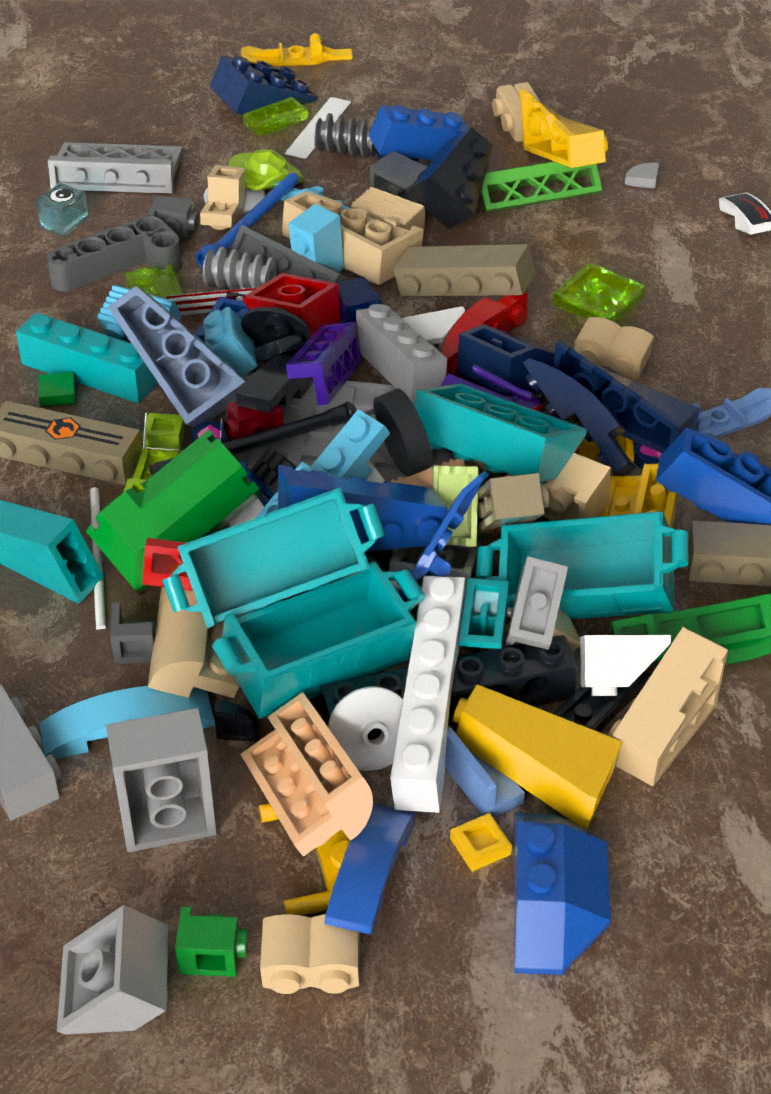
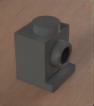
M156 195L148 212V216H156L162 219L178 235L179 239L189 240L192 232H196L198 229L199 214L194 212L193 199Z

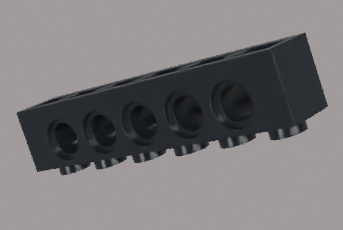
M565 636L552 637L548 650L522 643L503 647L502 649L457 657L448 725L457 724L452 721L455 709L461 698L468 700L476 685L488 688L533 707L568 700L575 693L578 663ZM408 668L320 686L321 718L328 727L330 715L338 702L347 694L363 687L377 686L387 688L403 699ZM372 729L368 733L367 738L369 740L376 739L380 736L381 729Z

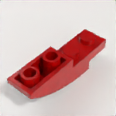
M524 292L523 295H506L496 302L485 296L471 306L456 321L447 334L441 353L447 358L446 376L448 373L459 378L463 376L457 373L459 333L483 324L506 332L522 325L526 321L528 314V293Z

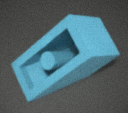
M314 204L288 223L292 251L341 272L344 269L340 215Z

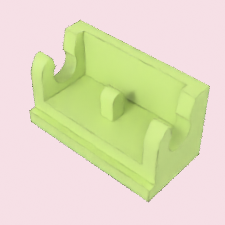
M433 465L432 489L445 504L447 510L462 489L478 476V467ZM478 491L466 511L462 523L455 530L447 527L453 533L445 546L462 545L477 547Z

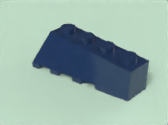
M562 341L556 342L553 368L562 371L598 396L627 428V431L622 433L621 436L663 454L686 427L695 431L700 408L609 371L589 361Z

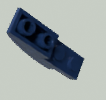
M530 358L523 362L529 371L525 377L531 387L537 393L542 391L549 402L545 404L548 412L553 417L574 425L581 421L577 426L587 429L586 441L591 443L594 440L601 452L597 454V457L601 464L611 467V472L614 470L622 476L627 475L636 468L616 440L618 436L627 431V428L598 396L562 371Z

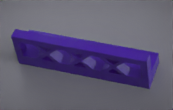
M356 322L322 325L286 364L288 379L313 377L318 405H328L362 362Z

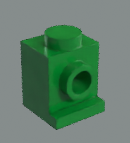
M181 907L175 946L179 974L236 977L238 958H247L248 929L239 928L238 917H226L216 913L194 916L192 915L191 907Z

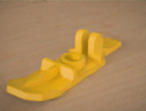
M313 33L310 36V47L296 45L290 48H282V43H279L278 49H260L246 46L241 49V56L252 63L257 64V61L260 60L273 67L317 65L328 60L352 59V50L332 49L322 46L320 35Z

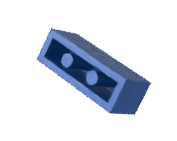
M381 105L369 137L379 154L388 155L395 151L406 157L432 160L447 141L466 131L468 127L464 123L463 118L454 112L438 113L426 108L416 110L408 109L401 105H395L394 107Z

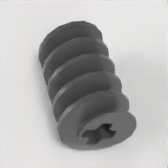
M328 113L325 121H322L321 117L318 118L314 135L315 149L318 151H322L326 147L330 153L338 150L340 154L344 155L349 150L350 155L357 156L361 153L363 158H368L371 154L372 157H375L377 154V149L369 137L372 127L368 128L367 119L363 118L360 126H356L355 117L350 118L348 125L345 124L344 115H340L336 123L333 122L332 113Z

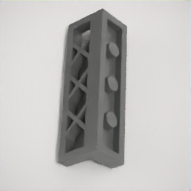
M242 224L228 253L230 254L233 249H237L240 255L239 260H241L246 251L250 252L252 262H254L256 255L261 254L264 258V265H266L269 257H274L276 259V276L281 273H287L308 278H321L328 282L338 283L339 290L341 286L355 291L358 284L357 280L297 254L291 250L290 246Z

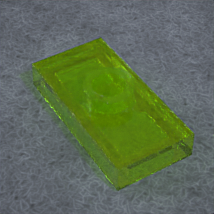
M293 97L243 114V123L258 136L282 130L287 126L308 119V109Z

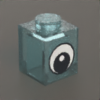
M59 183L36 200L40 227L65 237L89 219L85 192L69 185Z

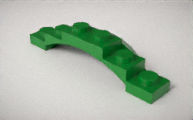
M771 593L670 613L648 614L612 621L609 623L611 634L671 635L672 644L682 627L728 649L725 664L759 658L771 654ZM671 644L655 659L656 661H661Z

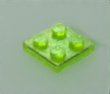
M589 262L553 293V305L585 319L601 317L616 323L644 297L646 286Z

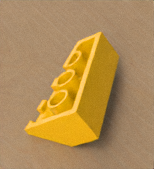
M526 89L519 90L524 150L570 168L606 162L605 152L608 149V141L604 130L566 118L538 101Z

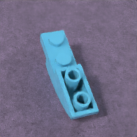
M358 409L311 467L302 461L295 470L311 472V470L327 472L330 476L349 478V476L366 478L372 471L366 462L385 441L390 432L383 424ZM278 491L256 518L278 510Z

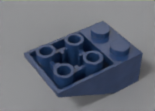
M234 55L233 58L221 56L210 84V88L235 113L257 118L314 102L318 98L309 89L310 85L295 76L296 72L285 66H280V69L274 68L272 65L260 60L257 61V64L252 63L239 55Z
M483 324L459 333L457 373L470 378L473 383L482 384L495 390L496 393L511 397L514 394L474 373L472 367L477 365L518 388L526 390L531 385L525 377L529 371L523 362L530 358L553 367L555 351L530 339Z

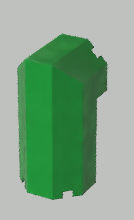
M207 430L152 477L140 483L145 490L137 493L132 487L100 511L96 517V520L100 523L99 527L95 529L90 525L86 532L134 590L142 595L151 587V585L142 584L147 538L188 543L216 533L261 496L262 493L255 482L251 483L246 478L248 473L218 438L216 439L210 430Z

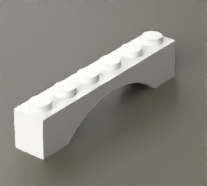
M424 576L422 590L426 597L419 604L417 625L414 632L390 779L395 810L439 813L445 776L451 691L456 661L461 647L459 646V634L466 582L463 577Z

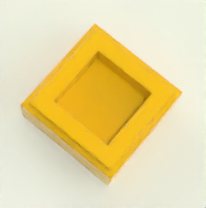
M490 812L450 829L451 841L472 872L512 854V844Z

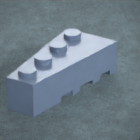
M135 286L108 306V309L186 425L195 428L203 422L211 421L226 410V404L236 401V392L247 380L150 294Z

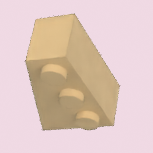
M682 627L623 719L617 720L608 736L623 742L615 765L616 767L651 786L656 784L717 706L728 649Z

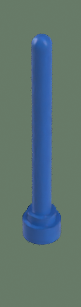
M289 173L216 244L204 245L195 254V260L199 267L203 269L208 250L213 249L215 255L221 246L229 250L241 224L250 228L256 224L298 183V175L296 173Z

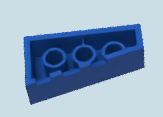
M686 427L659 457L656 481L667 490L678 493L693 502L701 510L708 511L726 522L771 525V468L760 464L757 455L747 451L740 455L732 453L727 443Z
M278 465V510L340 487L346 504L366 506L374 503L385 536L377 538L375 543L365 552L426 546L447 512L445 504L435 491L429 487L389 481L377 483L366 481L363 477L349 476V478L330 476L327 472L311 470V472L294 470L290 466ZM358 509L350 511L361 544L368 542L369 539Z

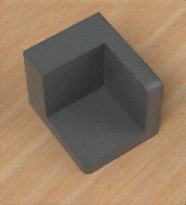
M112 602L110 639L114 663L151 662L156 622L153 620L123 622L120 602Z

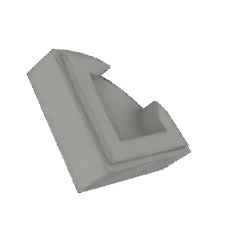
M643 163L632 167L626 173L625 185L655 189L659 163Z

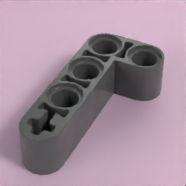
M156 216L140 217L49 251L46 257L51 286L58 291H70L143 263H147L155 272L162 275L174 274L182 266L178 235L162 219Z

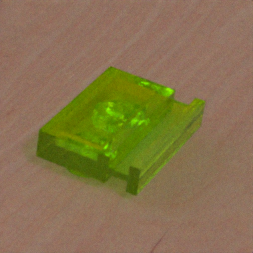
M171 264L166 265L167 269L164 270L152 267L125 272V281L129 289L137 286L148 294L165 299L166 296L182 294Z

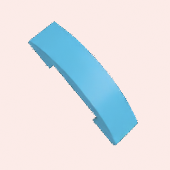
M148 686L113 691L80 701L56 712L39 723L44 755L46 757L51 754L54 759L87 753L89 752L87 741L108 737L106 724L162 715L173 711L198 708L202 728L215 726V720L206 690L193 687L189 698L148 688Z

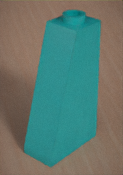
M0 500V564L80 604L95 588L96 584L104 578V575L74 519Z

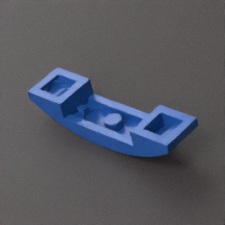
M373 803L372 812L367 824L349 842L325 915L326 925L369 935L372 934L383 906L385 887L401 846H406L416 821L417 812L395 810L392 806Z

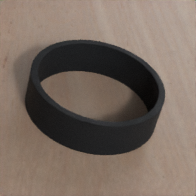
M399 388L375 397L373 402L376 421L383 424L390 432L384 444L400 472L406 477H410L432 466V451L421 418L409 397Z

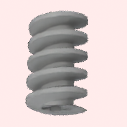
M221 246L216 255L214 250L210 249L207 251L203 264V281L209 287L217 285L218 288L223 290L227 288L232 290L260 287L276 277V259L269 257L266 265H264V258L261 254L256 255L254 262H252L251 253L247 251L239 260L240 255L237 249H233L229 257H227V248Z

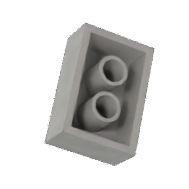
M198 708L106 724L127 853L216 836L208 753Z

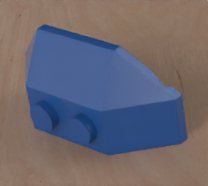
M514 812V973L563 975L572 965V962L585 952L610 926L607 842L560 814Z

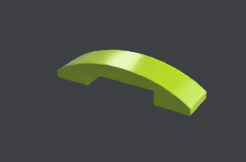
M149 413L145 448L181 450L185 427L182 417L177 414ZM143 430V433H142L143 442H144V430ZM142 448L133 479H127L123 492L132 487L137 493L145 490L140 483L152 477L149 465L174 458L181 452L146 450Z

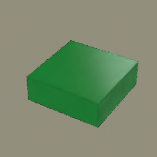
M74 372L38 375L40 407L76 403Z

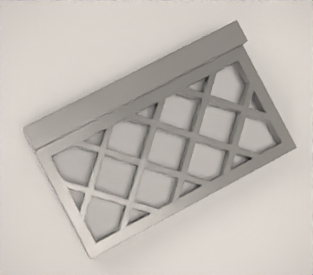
M64 142L58 155L50 156L48 159L51 189L66 188L84 191L172 194L174 190V176L183 156L182 146Z

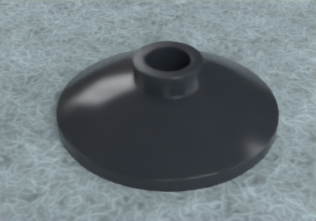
M280 307L254 308L247 311L242 317L241 326L243 331L252 340L262 345L299 332L304 344L310 339V329L307 324L296 315Z

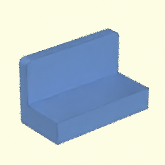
M449 726L447 729L445 768L480 814L485 815L490 812L492 817L496 818L524 804L525 792L521 787L472 754Z

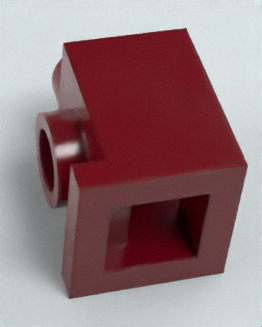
M236 401L226 404L227 420L224 421V430L230 441L283 425V412L278 405L271 413L237 406Z

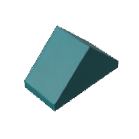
M467 579L459 646L502 649L504 647L509 581Z

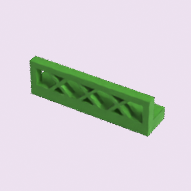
M549 162L486 173L480 197L484 213L597 194L602 191V186L596 164L570 168L557 162ZM590 175L592 186L583 188L574 182L573 179ZM560 180L565 183L562 190L555 193L544 186L545 183ZM531 185L537 188L531 197L526 198L515 191L516 188ZM503 190L508 193L502 202L491 203L490 192ZM510 196L515 198L514 200H508Z

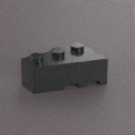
M473 127L467 129L443 145L432 158L429 166L421 171L417 176L418 179L405 190V193L418 204L425 206L426 211L450 229L475 215L493 145Z

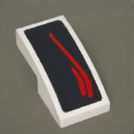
M746 192L719 198L720 211L735 216V229L748 234L771 230V210L757 197Z

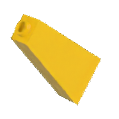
M480 685L475 686L468 700L461 698L455 709L452 721L458 724L456 735L468 750L577 825L588 829L613 774L623 742Z

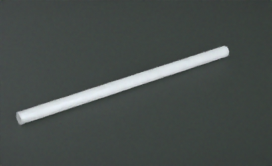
M94 487L90 489L91 526L97 529L100 525L96 520L97 515L100 513L99 489ZM92 539L93 557L103 573L102 550ZM103 578L94 588L96 630L106 629Z

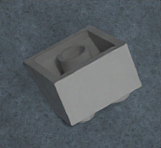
M122 905L65 944L62 956L57 1032L67 1035L135 1031L165 1012L168 1001L169 925L126 905Z

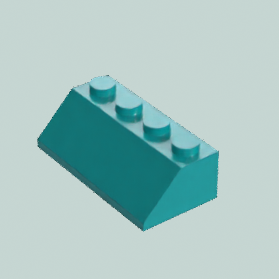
M37 312L16 331L23 365L50 374L74 372L76 383L138 404L158 384L131 343Z
M462 383L417 390L414 404L424 425L431 448H446L454 451V457L465 461L477 460L485 464L484 468L495 473H510L515 476L539 473L540 482L558 477L585 438L587 431L583 427Z

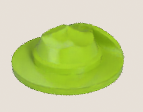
M271 149L256 150L253 153H240L233 156L228 163L230 167L246 168V187L254 191L275 188V183L281 182L289 173H296L298 175L299 181L297 184L305 183L300 171Z

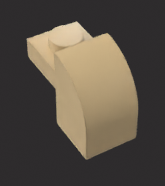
M215 165L207 177L208 201L200 212L201 225H209L213 229L223 230L234 227L243 217L246 196V168Z

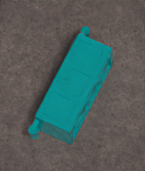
M340 487L177 546L183 563L170 577L163 579L162 582L173 612L180 610L202 612L206 626L209 628L224 621V616L230 614L238 616L257 608L260 609L268 606L270 603L306 590L315 589L322 584L352 573L370 569L364 552L375 543L377 538L385 536V532L374 503L366 506L346 504ZM355 509L359 511L369 539L368 542L363 544L360 542L350 511ZM185 571L198 604L193 606L189 605L178 575Z
M663 511L502 525L501 539L490 543L488 546H480L477 549L476 579L509 581L508 607L513 608L521 571L528 556L568 566L559 610L568 614L570 619L674 612V570L688 565V532L670 528ZM500 550L499 576L492 577L493 551Z
M376 561L368 563L370 569L330 584H324L319 586V588L284 601H278L238 618L234 614L224 616L223 637L217 639L212 647L227 673L234 675L259 719L272 714L302 692L308 699L321 695L320 686L365 677L409 659L417 625L410 611L426 597L409 570L382 572ZM395 580L409 601L404 603L391 581Z

